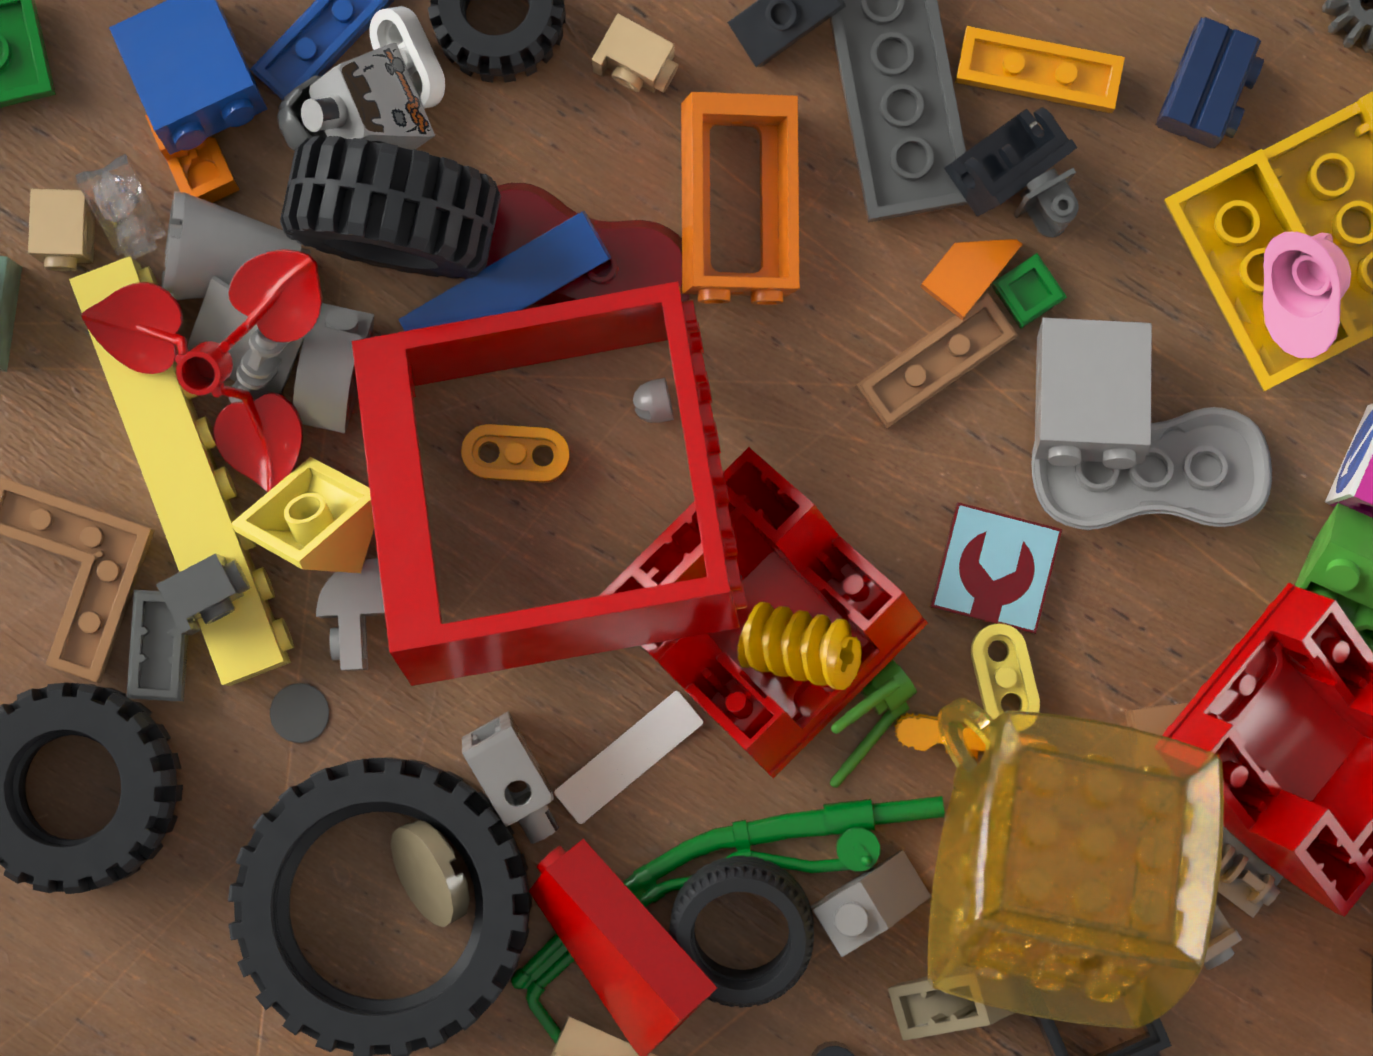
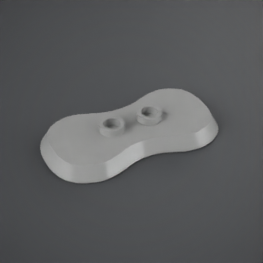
M1202 408L1167 421L1151 423V446L1143 464H1136L1128 469H1111L1105 467L1103 462L1081 461L1080 464L1075 466H1056L1050 464L1048 459H1034L1035 442L1032 451V479L1041 506L1054 520L1077 529H1100L1138 515L1157 513L1172 514L1209 526H1234L1248 521L1263 509L1270 495L1272 484L1271 456L1260 428L1247 416L1226 408Z

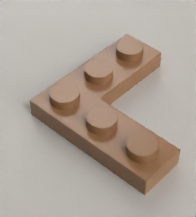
M0 477V534L82 562L45 665L96 683H101L155 530Z

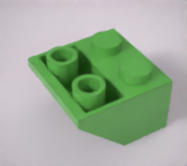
M1338 503L1315 538L1295 586L1336 600L1372 652L1373 518Z

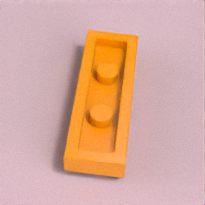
M967 26L955 83L1113 113L1125 57Z

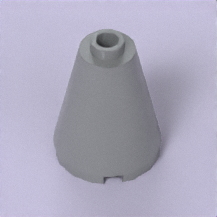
M174 191L165 248L166 268L162 272L161 287L169 291L176 300L205 298L213 276L230 285L237 270L248 260L259 254L273 250L289 249L310 255L311 250L301 248V244L297 243V240L288 238L281 229L193 195Z

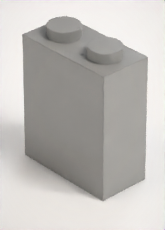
M1042 318L1037 336L1034 459H1048L1050 464L1063 467L1075 466L1080 464L1081 461L1103 462L1105 467L1111 469H1128L1136 464L1144 463L1151 446L1152 323Z

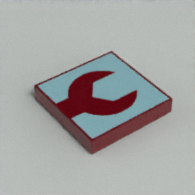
M957 502L930 608L991 624H1007L1018 631L1036 634L1062 529Z

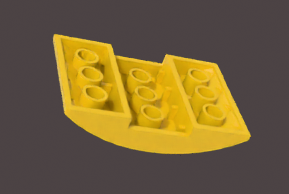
M1373 92L1264 150L1260 149L1164 199L1173 220L1263 391L1373 337ZM1283 232H1301L1311 237L1319 233L1331 234L1333 243L1342 249L1351 268L1350 286L1341 298L1340 323L1336 339L1327 351L1314 358H1298L1285 352L1272 339L1265 324L1263 310L1264 253L1270 241Z

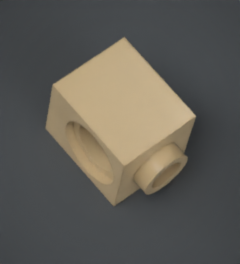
M31 189L28 254L38 261L44 262V269L53 271H76L77 263H93L96 200L85 190Z

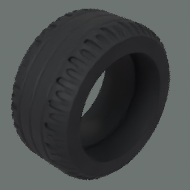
M731 856L718 859L703 866L684 883L677 894L672 908L669 934L717 987L707 999L714 1003L718 1002L720 1005L743 1008L769 1003L771 1000L784 995L800 980V977L807 969L813 952L814 921L811 905L803 888L786 870L762 858ZM749 892L760 895L774 903L787 919L789 928L787 943L773 960L760 967L746 970L725 967L709 958L696 940L695 922L700 911L709 902L724 894Z

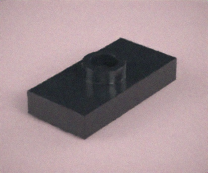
M757 0L727 23L755 67H762L846 7V4L843 0Z

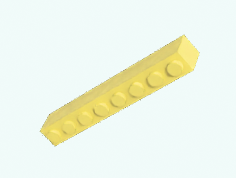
M131 256L69 279L82 313L123 286L137 282H148L158 285L151 268L148 266L142 269L141 265ZM89 331L179 572L216 553L224 556L227 563L236 560L250 585V589L243 592L244 596L232 601L235 607L232 613L210 624H205L203 618L198 619L221 684L232 686L291 663L287 650L294 648L291 634L283 618L274 619L268 603L269 599L275 597L271 581L264 567L255 569L249 553V549L256 547V544L235 532L231 524L236 520V516L229 499L237 497V493L227 468L224 466L218 469L210 450L216 447L212 426L206 416L198 418L191 400L199 395L187 392L179 384L176 376V361L168 370L156 374L134 371L111 356Z

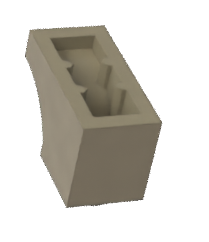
M1010 955L966 963L944 972L901 982L888 988L903 1041L992 1025L1026 1008Z

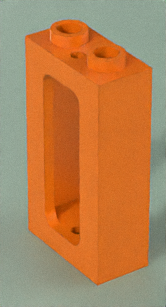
M691 92L681 103L682 294H697L698 302L704 304L731 302L730 295L751 296V304L755 305L782 304L783 297H787L800 289L798 96ZM713 126L753 127L760 136L761 266L756 273L718 272L711 265L710 130Z

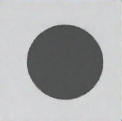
M297 683L286 686L277 693L270 707L271 723L275 731L288 741L296 743L311 741L323 732L328 723L329 706L327 700L317 688L311 685Z

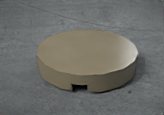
M417 820L397 828L392 833L390 844L393 863L400 882L416 908L431 923L441 927H446L465 916L470 901L468 883L463 873L456 876L450 862L456 858L449 843L437 829L425 821Z

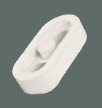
M403 6L379 10L373 16L370 24V40L373 49H378L390 43H397L423 108L426 109L438 105L444 96L445 77L417 16L409 8Z

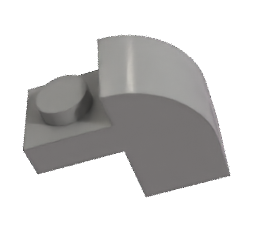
M322 303L318 321L306 334L303 341L295 379L293 406L298 411L302 424L341 433L346 432L358 398L352 341L371 337L374 326V314Z
M378 558L365 559L361 573L335 572L325 583L318 598L316 617L323 619L338 618L339 627L330 628V653L332 660H340V667L343 671L368 670L366 616L385 615Z

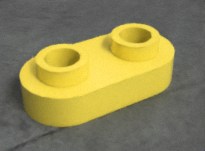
M989 625L976 634L971 644V658L984 711L994 726L1006 731L1022 730L1035 721L1040 710V698L1026 642L1021 633L1010 625ZM993 641H1000L1007 648V655L1001 662L993 661L988 655V647ZM1008 693L1016 695L1020 701L1019 710L1012 715L1005 713L1001 707V700Z

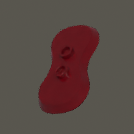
M527 183L498 185L501 198L486 267L578 213L538 186ZM589 218L609 252L611 259L532 305H551L677 281L683 301L689 300L690 294H682V238L670 228L657 222L646 220L601 221Z

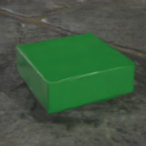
M1038 253L991 284L1020 329L1067 298Z

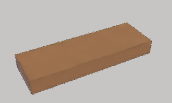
M987 292L980 297L963 320L956 315L860 381L855 387L887 430L1017 339L1019 335Z

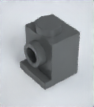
M216 553L156 584L181 634L190 636L201 631L196 620L203 618L205 624H210L227 616L235 610L232 601L244 596L243 592L250 589L247 578L237 561L233 560L227 563L224 556Z

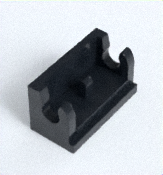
M1044 107L1037 109L1033 113L1034 116L1028 109L1023 110L944 167L977 217L1004 203L1027 186L1030 181L1046 172L1078 148L1072 139L1069 140L1053 115Z

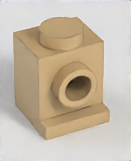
M618 13L592 58L594 73L603 77L607 68L614 71L611 77L616 82L635 92H639L644 87L653 93L656 89L664 93L670 85L679 64L672 61L675 57L674 43Z

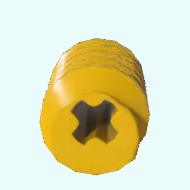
M759 602L754 606L741 632L737 648L738 660L743 668L752 667L755 671L759 672L771 671L776 676H790L797 681L809 680L815 685L826 686L828 684L832 689L844 690L850 686L861 665L862 650L860 641L857 637H851V628L847 620L836 619L831 624V620L827 615L817 614L812 619L808 611L798 610L793 614L790 608L786 606H778L774 610L768 602Z

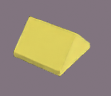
M309 457L231 524L235 532L303 570L361 573L374 530L370 488Z

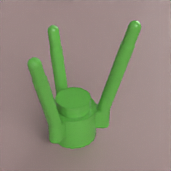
M893 659L860 691L864 699L831 726V731L838 734L871 709L878 715L887 710L831 778L830 785L834 788L840 786L891 724L910 709L906 701L917 693L916 688Z

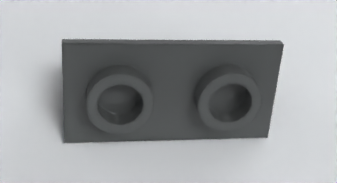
M1074 167L1061 175L1053 168L1027 184L1028 189L1020 194L1023 200L1014 212L1015 218L1028 213L1040 234L1049 238L1061 235L1068 224L1075 218L1079 209L1078 201L1068 185L1076 173Z

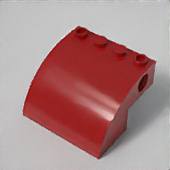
M748 447L724 471L730 502L728 507L738 549L737 560L747 602V608L737 609L740 628L640 646L774 779L928 622L902 590L838 535L814 503ZM695 501L599 596L707 577ZM759 602H768L774 610L778 606L789 607L793 614L798 610H804L809 612L812 619L817 614L827 615L831 620V624L836 619L847 620L851 628V637H857L862 650L861 665L851 685L844 690L832 689L828 684L826 686L815 685L809 680L797 681L790 676H776L771 671L759 672L755 671L752 667H741L737 650L739 637L754 606Z
M1288 583L1275 600L1267 606L1265 612L1241 641L1233 647L1231 653L1208 681L1200 687L1198 693L1174 722L1166 728L1164 734L1155 743L1154 748L1192 795L1234 837L1289 882L1333 912L1345 917L1373 882V652L1336 600Z

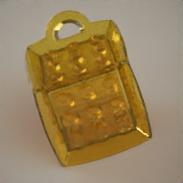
M957 698L941 708L938 713L939 732L943 744L957 769L953 778V790L942 830L932 888L928 934V982L932 988L967 1000L1020 1014L1093 1026L1136 1029L1153 1022L1172 1009L1187 994L1203 968L1214 919L1222 860L1224 814L1222 760L1213 752L1175 739L1097 720L1008 710L993 720L980 706L965 698ZM968 727L975 731L986 745L980 763L974 757L964 739V728Z

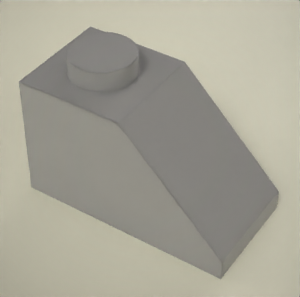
M900 850L811 905V908L836 950L843 957L888 930L928 900L931 895L905 852Z

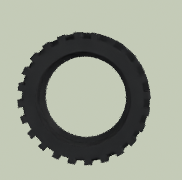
M392 757L360 759L324 768L311 774L310 778L297 786H292L278 797L279 801L268 813H263L253 825L256 831L248 845L241 847L235 862L240 864L237 881L230 884L228 902H234L235 921L228 924L231 941L238 939L243 957L237 963L243 977L251 975L261 993L256 998L264 1009L267 1010L272 1006L286 1020L282 1025L295 1036L299 1032H303L316 1039L315 1047L328 1052L338 1048L353 1052V1056L391 1054V1056H409L413 1051L426 1047L433 1049L444 1044L450 1037L461 1030L465 1031L474 1024L490 1005L495 1002L518 966L519 958L529 934L530 928H528L532 907V896L529 893L526 873L528 866L524 853H520L513 834H515L510 825H504L498 813L491 805L492 803L489 798L482 792H477L466 784L463 778L450 771H443L430 766L429 763L418 760L396 759ZM371 812H393L412 816L429 823L451 841L465 861L471 875L475 893V918L471 936L456 964L446 975L428 988L415 994L394 999H371L356 996L337 988L325 980L313 969L301 952L294 936L290 918V894L293 879L301 860L311 845L336 824L348 818Z

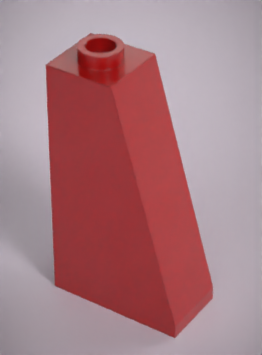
M584 839L567 852L560 845L536 866L541 875L529 889V893L635 1052L639 1056H647L676 1031L717 987Z

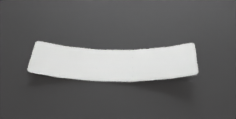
M674 691L554 791V794L579 824H583L703 724V720L679 691Z

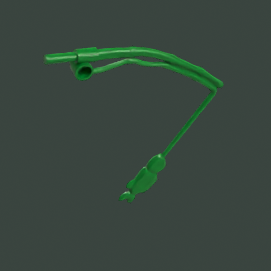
M935 796L873 804L871 799L823 804L824 809L786 813L749 822L746 820L734 821L731 826L714 828L680 843L649 863L637 868L623 883L646 908L653 902L656 903L665 897L666 894L680 890L691 876L670 879L659 884L656 883V880L693 859L726 848H736L738 850L726 858L731 856H753L762 858L765 861L768 860L783 869L811 874L848 870L865 871L873 867L880 855L879 841L872 832L875 830V825L944 818L943 797ZM841 834L836 843V853L839 859L809 861L750 850V846L786 839ZM557 933L522 968H519L511 978L512 986L515 989H527L525 997L529 1009L555 1044L561 1030L544 1008L539 998L544 993L545 988L575 961Z

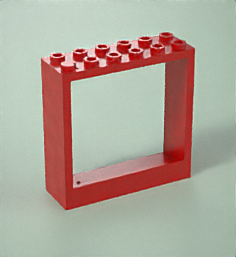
M678 281L352 341L389 652L411 686L740 628L737 609L747 608V602L737 560L736 537L728 507L730 502L720 459L721 449L717 426L711 406L713 402L703 358V342L699 322H697L693 299L683 301ZM668 340L707 577L442 624L413 398L416 397L415 386Z

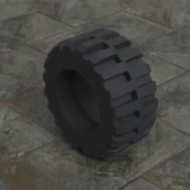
M314 136L310 139H305L295 149L280 223L284 234L288 238L297 240L299 244L316 248V250L327 254H334L351 261H359L372 266L395 269L406 273H418L432 277L443 276L453 279L463 277L468 279L476 277L487 265L501 195L496 181H493L492 177L479 173V170L473 167L458 164L457 161L445 157L440 158L416 149L410 150L398 147V145L370 142L366 139H346L341 136H329L328 138Z
M55 683L48 684L47 687L40 689H29L18 694L17 700L13 703L0 706V865L5 868V877L17 884L29 883L33 885V890L40 892L83 893L112 885L119 880L130 877L141 870L140 866L144 862L153 859L162 849V839L166 833L173 831L178 818L173 813L176 802L182 801L183 785H177L176 770L182 768L178 753H172L167 743L171 739L163 724H156L150 717L152 712L142 703L133 702L123 692L112 688L96 686L95 684ZM69 735L87 737L104 746L113 757L121 779V796L114 817L102 830L83 839H64L48 833L35 820L26 798V777L34 756L45 744L54 739Z

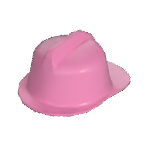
M1283 232L1270 241L1264 253L1263 310L1265 324L1272 339L1285 352L1298 358H1314L1327 351L1336 339L1340 323L1341 298L1350 286L1351 268L1342 249L1333 243L1331 234L1319 233L1311 237L1301 232Z

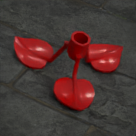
M281 249L259 254L244 263L231 280L228 296L232 306L248 316V318L220 344L206 341L189 351L187 339L182 335L176 334L183 322L180 305L169 291L153 283L137 282L123 286L82 313L81 317L96 341L111 356L126 367L145 374H156L168 370L176 361L178 382L187 392L194 395H206L211 392L216 398L224 395L243 401L230 403L222 409L216 418L213 428L214 441L219 453L235 470L255 481L266 492H269L293 471L303 442L302 421L293 404L283 395L273 392L264 394L254 401L249 391L224 385V381L228 379L233 369V361L229 350L256 324L266 338L275 342L296 341L305 336L314 327L321 313L322 293L317 262L312 256L296 250Z

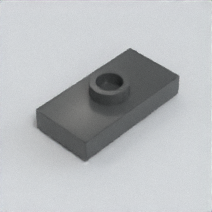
M134 590L126 697L129 699L184 702L188 635L181 634L160 591Z

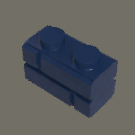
M1201 17L1193 28L1155 125L1176 135L1185 136L1187 139L1209 148H1216L1224 136L1233 138L1245 111V108L1236 105L1243 87L1249 89L1254 87L1264 63V59L1256 56L1261 44L1260 39L1237 29H1230L1229 26L1207 17Z

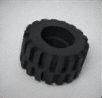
M429 0L430 7H428L429 18L437 41L452 64L454 62L459 64L460 70L470 77L475 72L480 74L482 81L491 83L494 81V76H503L504 82L507 83L516 81L515 74L524 71L528 77L537 72L536 64L542 60L547 64L553 57L552 48L555 44L560 45L563 37L562 27L566 23L564 0H528L529 11L525 20L516 29L503 35H487L469 25L466 11L471 0Z

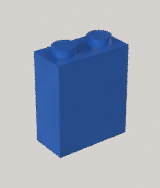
M167 0L109 27L152 127L170 155L180 150L193 149L202 144L206 138L229 127L242 126L251 121L255 115L267 110V106L217 0Z

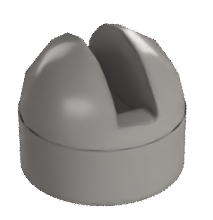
M666 378L651 380L640 385L633 397L635 412L639 418L648 423L674 420Z

